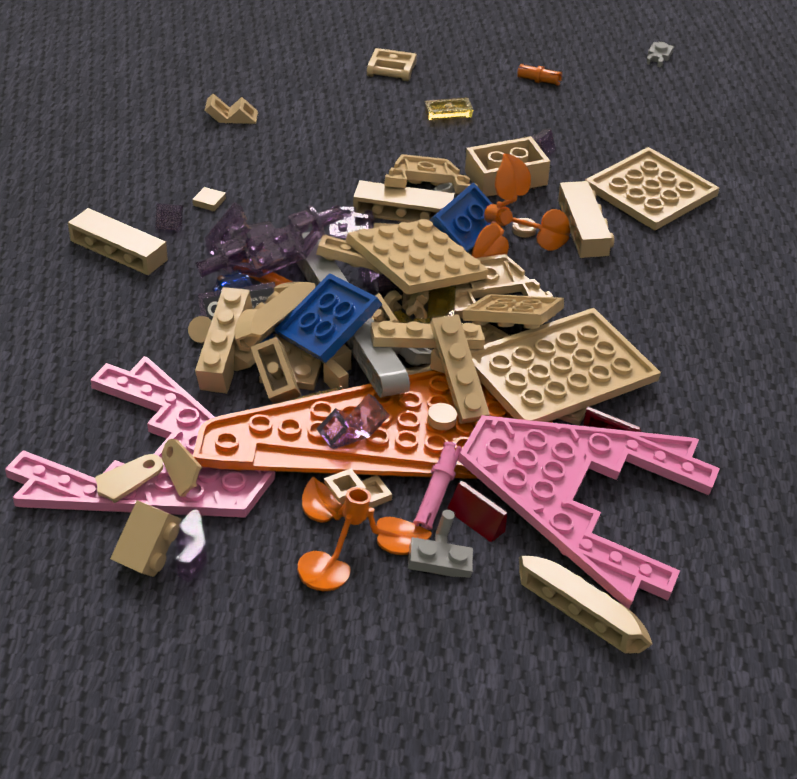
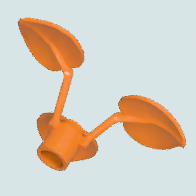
M503 154L502 162L495 178V190L499 197L505 199V201H498L497 205L490 204L486 207L484 218L490 225L484 227L477 237L472 252V257L474 258L501 254L507 255L509 244L508 240L502 236L504 230L500 226H506L510 222L540 229L537 235V243L546 250H556L569 240V220L563 211L551 209L543 215L541 224L514 218L511 210L505 207V205L515 202L517 195H525L531 185V174L528 167L516 156Z
M312 477L307 483L302 496V509L304 513L312 520L321 523L328 522L333 518L340 520L341 517H345V522L333 556L331 557L322 551L307 552L299 559L297 572L303 584L312 589L332 591L341 587L350 576V566L337 559L350 524L359 525L367 517L372 533L378 535L377 544L383 550L395 555H408L412 537L429 540L432 532L396 517L380 518L376 524L373 516L374 508L369 507L371 494L368 490L361 487L348 489L344 504L337 501L325 484Z

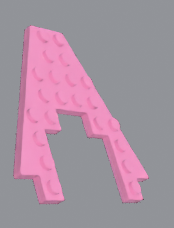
M145 356L131 371L106 363L91 379V387L93 389L157 412L147 423L148 432L167 438L154 453L161 458L163 447L169 439L178 440L193 456L200 426L214 417ZM24 450L5 468L7 478L24 484L13 496L14 506L132 512L136 501L139 500L169 514L246 518L275 479V471H237L234 469L202 467L197 477V487L191 489L186 494V497H181L164 465L163 470L157 476L114 503L108 498L98 495L97 483L94 477ZM114 460V462L106 469L105 472L110 471L116 467H119L124 463Z
M484 415L479 419L461 450L458 459L463 466L553 543L563 555L569 557L626 608H630L638 588L668 600L680 570L593 534L601 512L574 501L588 469L617 480L626 461L707 495L710 494L720 469L692 457L699 441L696 438Z

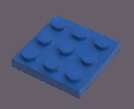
M329 273L274 330L279 337L326 363L382 306V303L378 297Z

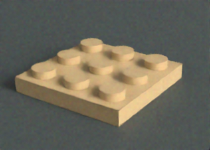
M488 294L463 309V321H472L473 324L481 326L487 325L488 322H495L500 327L524 324V328H540V325L548 322L550 318L564 309V298Z

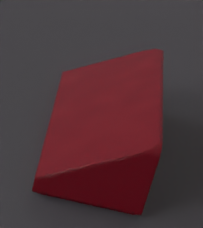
M586 408L583 426L642 432L638 426L593 408Z
M461 481L447 510L454 512L455 517L488 541L493 542L506 530L507 512Z

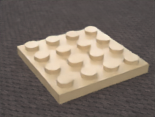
M649 147L585 179V181L589 182L591 189L595 191L596 195L653 230L661 228L718 196L719 187Z
M426 219L408 223L401 222L390 226L382 225L378 228L360 229L359 231L347 233L346 242L407 295L486 279L489 269L482 265L477 258L472 257L462 246L456 244L446 233L441 232L431 221Z

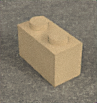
M277 337L250 347L268 398L273 404L287 402L301 396L285 349Z
M137 500L110 559L142 574L154 577L166 562L167 550L179 533L181 518Z

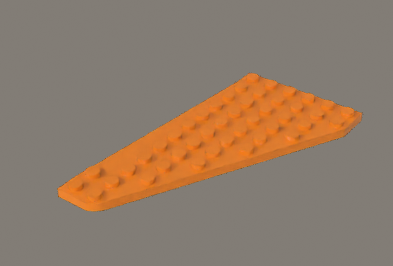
M431 370L408 375L410 390L407 393L380 398L370 383L213 417L200 426L193 457L202 467L234 469L237 471L340 473L352 468L355 474L432 477L431 469L433 465L437 464L444 443L453 442L456 443L455 450L457 446H461L463 449L478 421L460 424L457 415L455 426L449 430H437L429 425L427 421L428 410L433 404L446 403L455 408L445 373ZM480 382L490 416L514 419ZM457 461L454 469V478L478 479Z

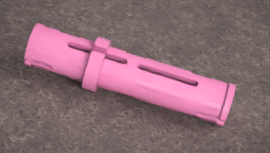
M444 443L439 460L431 469L433 475L417 516L413 521L415 526H419L421 523V527L432 530L449 481L454 480L455 477L454 469L462 450L461 446H457L456 450L454 449L456 443Z

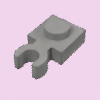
M654 42L648 51L647 64L654 61L658 62V67H661L663 60L668 61L674 46H670L665 42Z

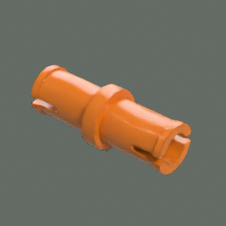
M520 64L517 72L518 77L535 80L536 83L546 82L559 86L560 82L558 81L562 80V72L547 70L543 66L532 67Z

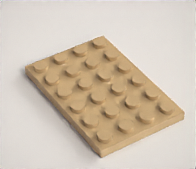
M595 308L541 325L540 328L529 329L484 344V349H470L479 381L514 419L549 422L659 381L661 374Z

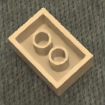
M532 137L466 148L465 173L472 183L474 182L478 185V188L485 196L497 195L495 178L504 153L516 156L526 164L531 174L530 188L548 185L550 160Z

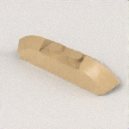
M287 282L274 287V293L266 300V304L261 302L254 309L244 310L240 314L235 326V340L239 350L249 352L251 346L259 344L273 333L274 329L316 287L315 283Z
M533 556L519 557V574L523 586L622 652L641 653L652 645L649 633L639 618L624 605L612 599L607 593L601 592L587 583L582 577L575 575L570 570L553 561Z

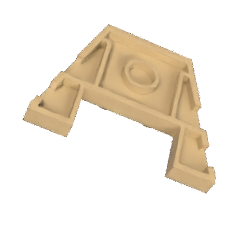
M401 154L395 162L394 168L389 170V174L385 175L384 186L406 188L407 181L413 184H420L422 181L431 182L435 186L443 183H452L456 194H460L471 184L470 178L466 175H459L460 170L448 159Z
M506 254L481 257L477 259L489 269L487 278L456 285L454 315L459 314L460 319H462L463 309L475 303V298L485 297L488 294L501 295L522 292L524 296L553 297V295L549 291H542L540 283L535 279L530 280L524 275L525 270Z

